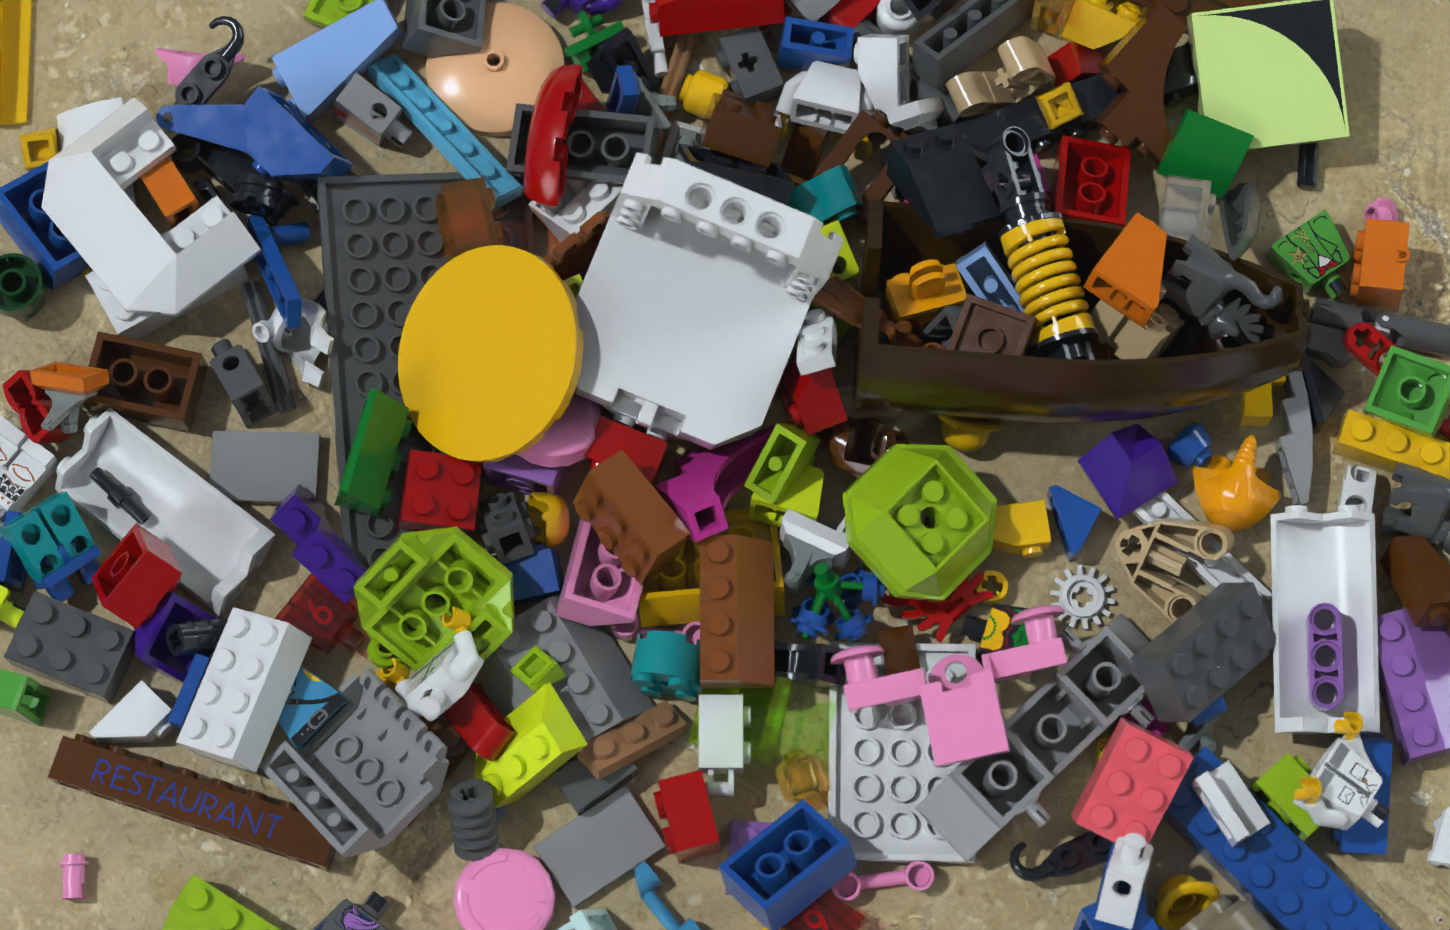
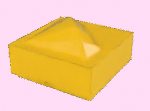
M1065 82L1036 96L1049 129H1054L1083 115L1070 82Z

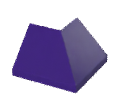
M1138 423L1111 432L1078 460V464L1117 521L1178 483L1162 443Z
M174 592L166 593L158 603V608L152 618L148 621H143L138 629L134 627L136 657L143 666L183 684L196 654L193 656H173L169 652L166 643L168 627H171L174 623H184L188 620L202 621L203 619L211 620L217 618ZM202 653V654H200V655H203V656H206V657L209 658V656H210L211 653H209L208 655Z

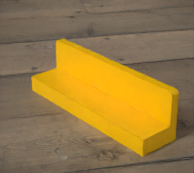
M0 0V125H26L28 123L33 0Z

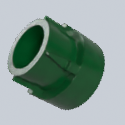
M18 253L1 255L0 314L28 321V318L37 314L42 308L46 292L48 291V284L43 273L31 258ZM22 281V285L17 291H7L13 283Z

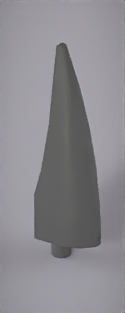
M1252 180L1247 183L1241 182L1237 184L1236 188L1226 192L1223 198L1220 199L1219 211L1228 255L1232 260L1241 257L1250 248L1258 230L1262 207L1261 199Z

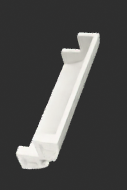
M110 407L100 416L94 415L83 429L85 435L82 449L72 458L70 456L65 457L56 468L55 490L58 492L67 491L73 504L118 539L122 540L137 522L124 509H117L107 499L108 494L89 476L97 467H100L118 485L122 483L133 493L132 498L150 514V518L140 526L170 545L183 573L178 585L220 616L247 586L249 581L246 579L255 567H260L273 543L275 534Z
M1358 505L1337 506V512L1325 514L1307 512V506H1286L1284 513L1270 514L1273 632L1276 637L1273 647L1275 733L1338 734L1334 730L1333 725L1336 720L1345 719L1343 717L1344 712L1360 713L1363 719V727L1359 734L1380 733L1375 513L1361 512ZM1320 603H1330L1337 607L1342 618L1344 695L1338 707L1328 712L1318 711L1313 708L1308 698L1306 620L1311 609ZM1322 611L1314 615V624L1320 630H1329L1333 627L1334 620L1331 614ZM1320 648L1315 652L1314 657L1318 665L1330 667L1334 664L1335 656L1328 648ZM1324 684L1317 687L1316 697L1321 703L1330 704L1335 701L1336 692L1333 687Z

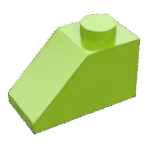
M792 421L777 423L744 486L770 503L776 504L805 471L821 439L814 434L807 436L804 429L799 425L795 427Z

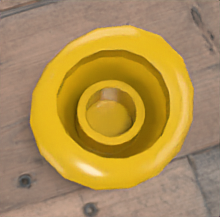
M937 415L942 420L941 431L944 441L952 448L963 452H976L987 443L992 431H998L1003 428L999 420Z
M1190 875L1170 877L1161 884L1156 893L1155 903L1157 909L1154 915L1155 923L1157 926H1162L1165 930H1180L1190 920L1220 898L1219 888L1208 881H1199Z

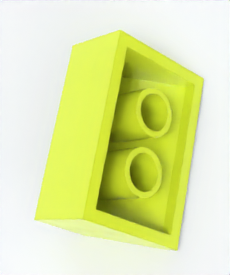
M551 683L543 685L505 717L516 730V733L494 762L488 761L476 753L474 778L483 779L489 783L493 789L495 809L519 801L588 745Z

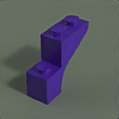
M298 484L274 509L270 520L296 543L292 556L346 604L355 595L354 585L367 569L330 526L325 517V507Z

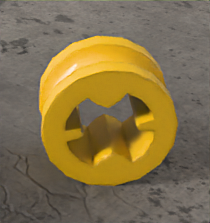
M995 570L983 572L984 578L980 586L975 590V594L987 591V589L981 587L982 583L987 585L989 579L996 580V586L1001 587L1002 591H996L993 598L982 603L986 605L1001 603L1006 597L1008 590L1006 577Z

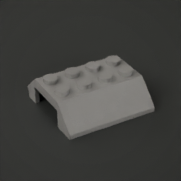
M560 594L543 600L514 618L515 627L512 634L484 661L473 682L478 686L482 685V690L503 716H508L537 691L529 689L510 672L537 645L557 662L565 672L566 676L562 680L551 685L586 742H589L651 709L654 705L648 696L640 693L641 686L632 683L630 680L631 668L605 625L587 626L555 616Z
M371 669L365 670L360 677L353 673L338 688L350 701L299 752L285 740L259 766L343 858L388 846L441 793L449 761L445 758L448 747L432 731L427 732L428 727L412 710H406L407 705L390 688L385 689L386 684Z

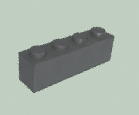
M969 0L913 42L912 71L930 85L939 89L951 78L955 77L1034 17L1035 0Z

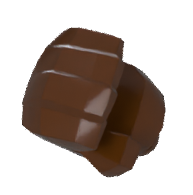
M847 416V421L834 425V428H827L814 433L821 439L818 447L829 449L831 464L843 473L857 478L891 446L895 444H909L903 432L896 430L893 432L888 431L883 436L879 454L877 443L885 424L874 418H870L865 424H862Z

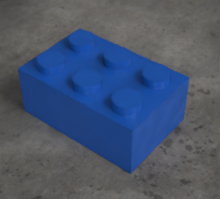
M802 799L718 867L727 892L768 930H779L858 865L850 840Z

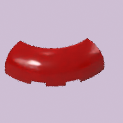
M564 65L551 71L543 81L535 101L526 147L523 193L537 203L558 206L565 193L569 148L568 145L562 143L567 138L569 125L573 126L576 111L582 98V65Z

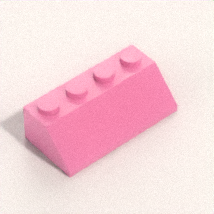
M580 518L555 616L587 626L633 623L643 584L640 586L634 577H630L625 573L621 566V561L613 551L605 548L599 540L598 533L590 523Z

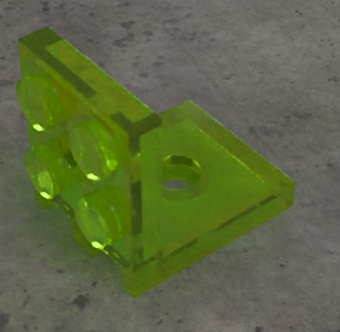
M778 676L774 689L703 688L701 695H743V705H751V727H743V742H751V761L773 766L787 709L792 697V680ZM699 703L688 744L698 747Z

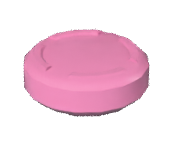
M574 392L562 417L553 422L544 433L545 437L525 452L516 454L529 463L545 467L569 466L585 459L584 455L595 439V428L601 416L600 406L596 402L579 396Z
M499 848L490 856L482 860L471 861L466 865L456 882L453 903L458 922L464 930H546L554 916L556 895L550 875L537 859L521 850Z

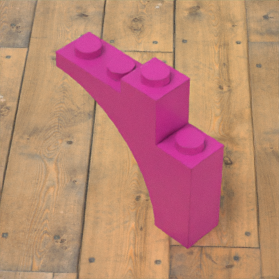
M775 425L759 430L752 436L723 445L711 451L704 447L673 460L677 477L655 485L660 496L691 532L689 537L693 541L698 542L729 529L724 514L726 504L744 486Z

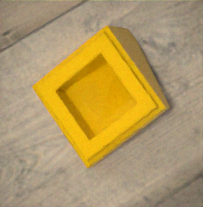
M57 127L19 135L25 170L37 168L59 153Z

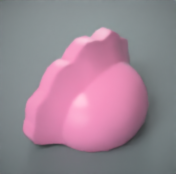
M1388 197L1377 198L1375 202L1365 207V223L1366 218L1397 221L1399 215L1396 211V204Z

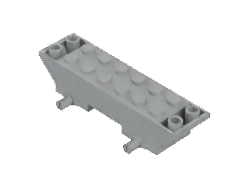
M1122 613L1104 627L1094 638L1083 643L1074 635L1069 627L1065 628L1058 635V638H1062L1063 644L1072 653L1067 661L1068 667L1061 668L1004 722L1010 752L961 762L915 807L966 862L1014 816L1026 812L1041 828L1051 818L1036 802L1042 789L1118 717L1130 713L1143 728L1155 719L1140 703L1145 690L1131 660V657L1146 646L1149 641Z

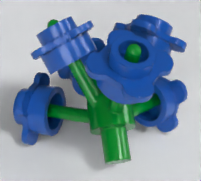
M819 563L806 581L809 585L816 587L817 594L816 596L805 598L801 606L793 607L792 616L795 619L792 618L790 622L798 626L796 632L805 639L816 640L817 636L823 637V635H828L829 631L825 627L826 625L833 624L835 616L830 612L829 604L826 601H834L842 615L835 621V626L839 632L834 635V639L836 641L845 637L848 641L860 639L866 634L867 629L865 626L873 620L872 615L864 617L860 609H857L858 604L863 601H872V606H876L877 598H884V591L888 589L873 572H866V570L858 568L854 573H847L839 578L838 574L832 571L826 563Z

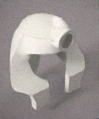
M302 299L301 327L287 329L278 308L273 311L269 320H260L253 325V335L259 342L265 343L271 340L277 350L288 353L302 374V383H311L317 388L323 386L326 374L314 365L321 352L326 355L330 354L334 343V338L327 333V310L317 302Z

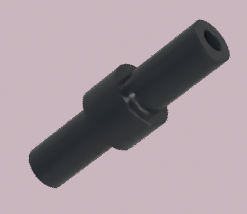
M97 467L90 474L89 477L108 494L107 499L117 509H124L139 525H143L150 518V514L132 498L133 493L122 483L118 485L100 467Z

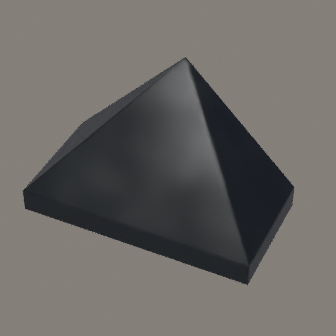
M1306 355L1302 374L1308 393L1313 433H1318L1345 391Z

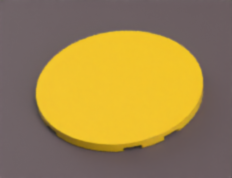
M489 245L478 247L456 256L443 265L426 282L413 302L407 315L399 344L398 376L404 404L409 408L408 414L418 431L429 443L447 455L473 462L489 463L502 461L519 452L523 453L545 437L544 433L556 419L559 420L569 405L575 392L582 366L584 349L583 329L579 327L576 311L578 305L568 284L563 282L551 264L531 252L511 246Z

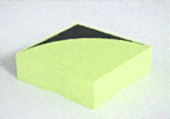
M1290 0L1191 13L1186 17L1192 66L1199 86L1198 113L1254 135L1247 151L1288 144L1299 145L1338 140L1350 136L1333 0Z

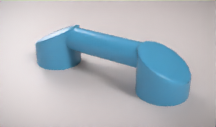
M645 861L635 867V880L639 896L666 930H701L691 918L681 925L654 892L662 882Z

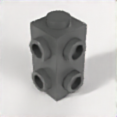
M513 491L506 494H494L486 501L479 503L483 516L477 518V522L487 552L490 555L496 553L498 561L504 565L534 554L530 540L537 537L525 503L517 504Z

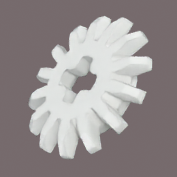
M1078 565L1077 575L1072 576L1067 568L1063 571L1067 578L1065 582L1057 577L1054 580L1060 587V591L1050 590V595L1059 598L1058 602L1051 605L1061 606L1065 610V613L1057 618L1061 621L1067 615L1072 617L1069 623L1071 628H1074L1077 619L1081 620L1083 630L1088 629V619H1092L1099 626L1101 621L1097 615L1100 613L1109 617L1111 612L1104 608V605L1115 603V599L1106 598V594L1113 591L1114 588L1112 585L1108 587L1102 586V583L1107 578L1105 574L1098 579L1093 577L1096 570L1094 567H1091L1088 575L1083 574L1082 565ZM1080 588L1087 589V595L1092 596V602H1086L1084 607H1078V601L1072 599V594H1078Z

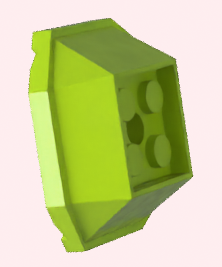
M895 444L842 494L843 507L845 508L847 544L895 598L932 602L943 601L992 553L997 498L950 445ZM921 512L928 515L930 519L929 528L922 524L920 519Z
M457 526L402 533L354 585L362 628L415 672L454 640L456 631L442 624L444 613L453 616V606L471 615V623L467 631H471L478 655L484 661L512 634L515 627L513 573ZM431 594L441 595L445 601H438Z

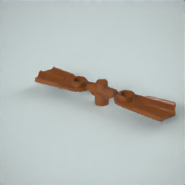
M835 275L827 280L812 299L811 304L861 329L865 295ZM879 308L878 331H882L887 335L888 339L891 340L890 345L947 349L935 342L923 344L924 342L920 338L911 334L912 325L909 322L899 321L895 324L888 320L886 313Z

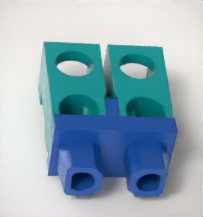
M67 491L54 493L30 508L29 512L22 513L0 527L1 535L5 541L10 542L18 554L24 568L33 579L32 581L36 588L45 589L51 598L63 602L76 593L67 576L75 571L83 585L92 583L91 577L100 567L97 557L102 555L98 546L94 545V541Z

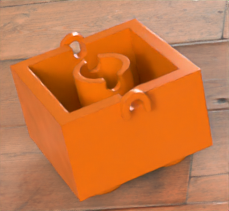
M1366 218L1364 230H1357L1353 262L1355 263L1350 285V296H1356L1357 306L1379 311L1398 312L1405 281V266L1410 258V252L1407 250L1410 222Z

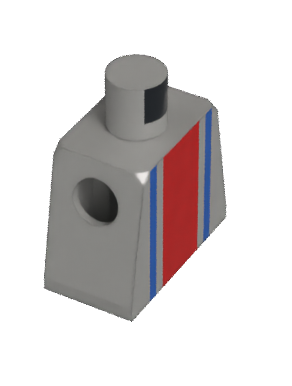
M358 73L353 76L335 100L334 117L377 146H380L387 138L402 149L413 135V131L399 121L401 108ZM379 117L383 120H375L373 118Z

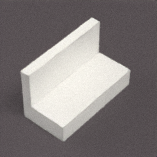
M1230 761L1225 762L1211 772H1205L1191 784L1232 847L1270 824V821Z

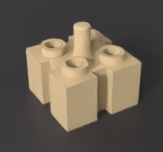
M1162 284L1160 286L1159 301L1167 292ZM1101 299L1090 313L1095 328L1099 332L1097 340L1101 344L1107 343L1115 349L1116 352L1114 354L1119 359L1159 357L1186 323L1178 317V312L1166 303H1161L1157 306L1144 328Z

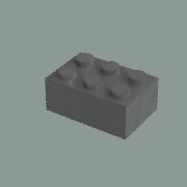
M34 591L4 658L17 668L111 705L135 654L134 630Z

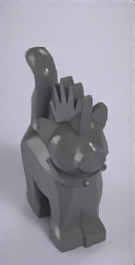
M1191 235L1182 249L1189 255L1186 261L1176 260L1161 281V284L1167 291L1162 299L1168 298L1174 301L1182 311L1190 317L1198 319L1202 326H1207L1209 335L1213 339L1220 340L1223 337L1231 336L1243 346L1253 342H1260L1261 337L1257 333H1263L1265 328L1255 322L1260 320L1261 315L1250 313V304L1240 306L1242 301L1240 297L1228 304L1222 298L1229 291L1238 290L1247 297L1252 305L1263 310L1275 309L1283 301V290L1279 286H1275L1270 295L1263 294L1256 282L1236 272L1231 264L1222 259L1210 246L1196 236ZM1183 275L1191 281L1185 280L1179 276Z
M1396 462L1392 480L1401 483V487L1392 488L1388 501L1389 504L1396 506L1402 501L1411 503V507L1408 509L1384 507L1380 519V534L1389 535L1395 530L1404 532L1409 536H1425L1427 541H1430L1432 544L1441 545L1444 551L1450 555V516L1446 515L1450 507V480L1419 467Z

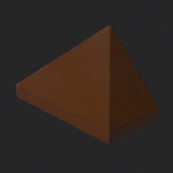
M795 123L781 164L784 170L807 181L813 179L812 175L818 168L830 131Z
M912 625L876 631L878 645L884 650V654L880 655L884 676L920 669Z

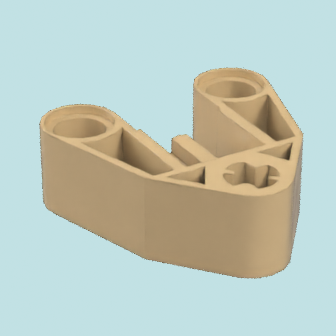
M1026 36L1012 38L1001 44L997 49L1005 68L1001 67L997 72L968 71L951 78L946 83V86L959 116L963 118L983 115L1053 89L1055 75L1043 47Z
M1167 517L1136 525L1121 532L1116 538L1115 550L1132 586L1174 623L1183 615L1178 610L1177 604L1179 599H1187L1194 606L1203 598L1197 591L1179 583L1180 581L1147 566L1148 563H1151L1174 575L1180 576L1187 564L1188 557L1159 544L1158 540L1160 539L1187 553L1191 552L1204 559L1217 560L1229 553L1234 545L1233 533L1226 526ZM1209 533H1215L1221 537L1223 541L1221 551H1214L1209 548L1207 544ZM1136 536L1140 540L1137 544H1141V548L1133 551L1129 547L1132 543L1128 544V540Z

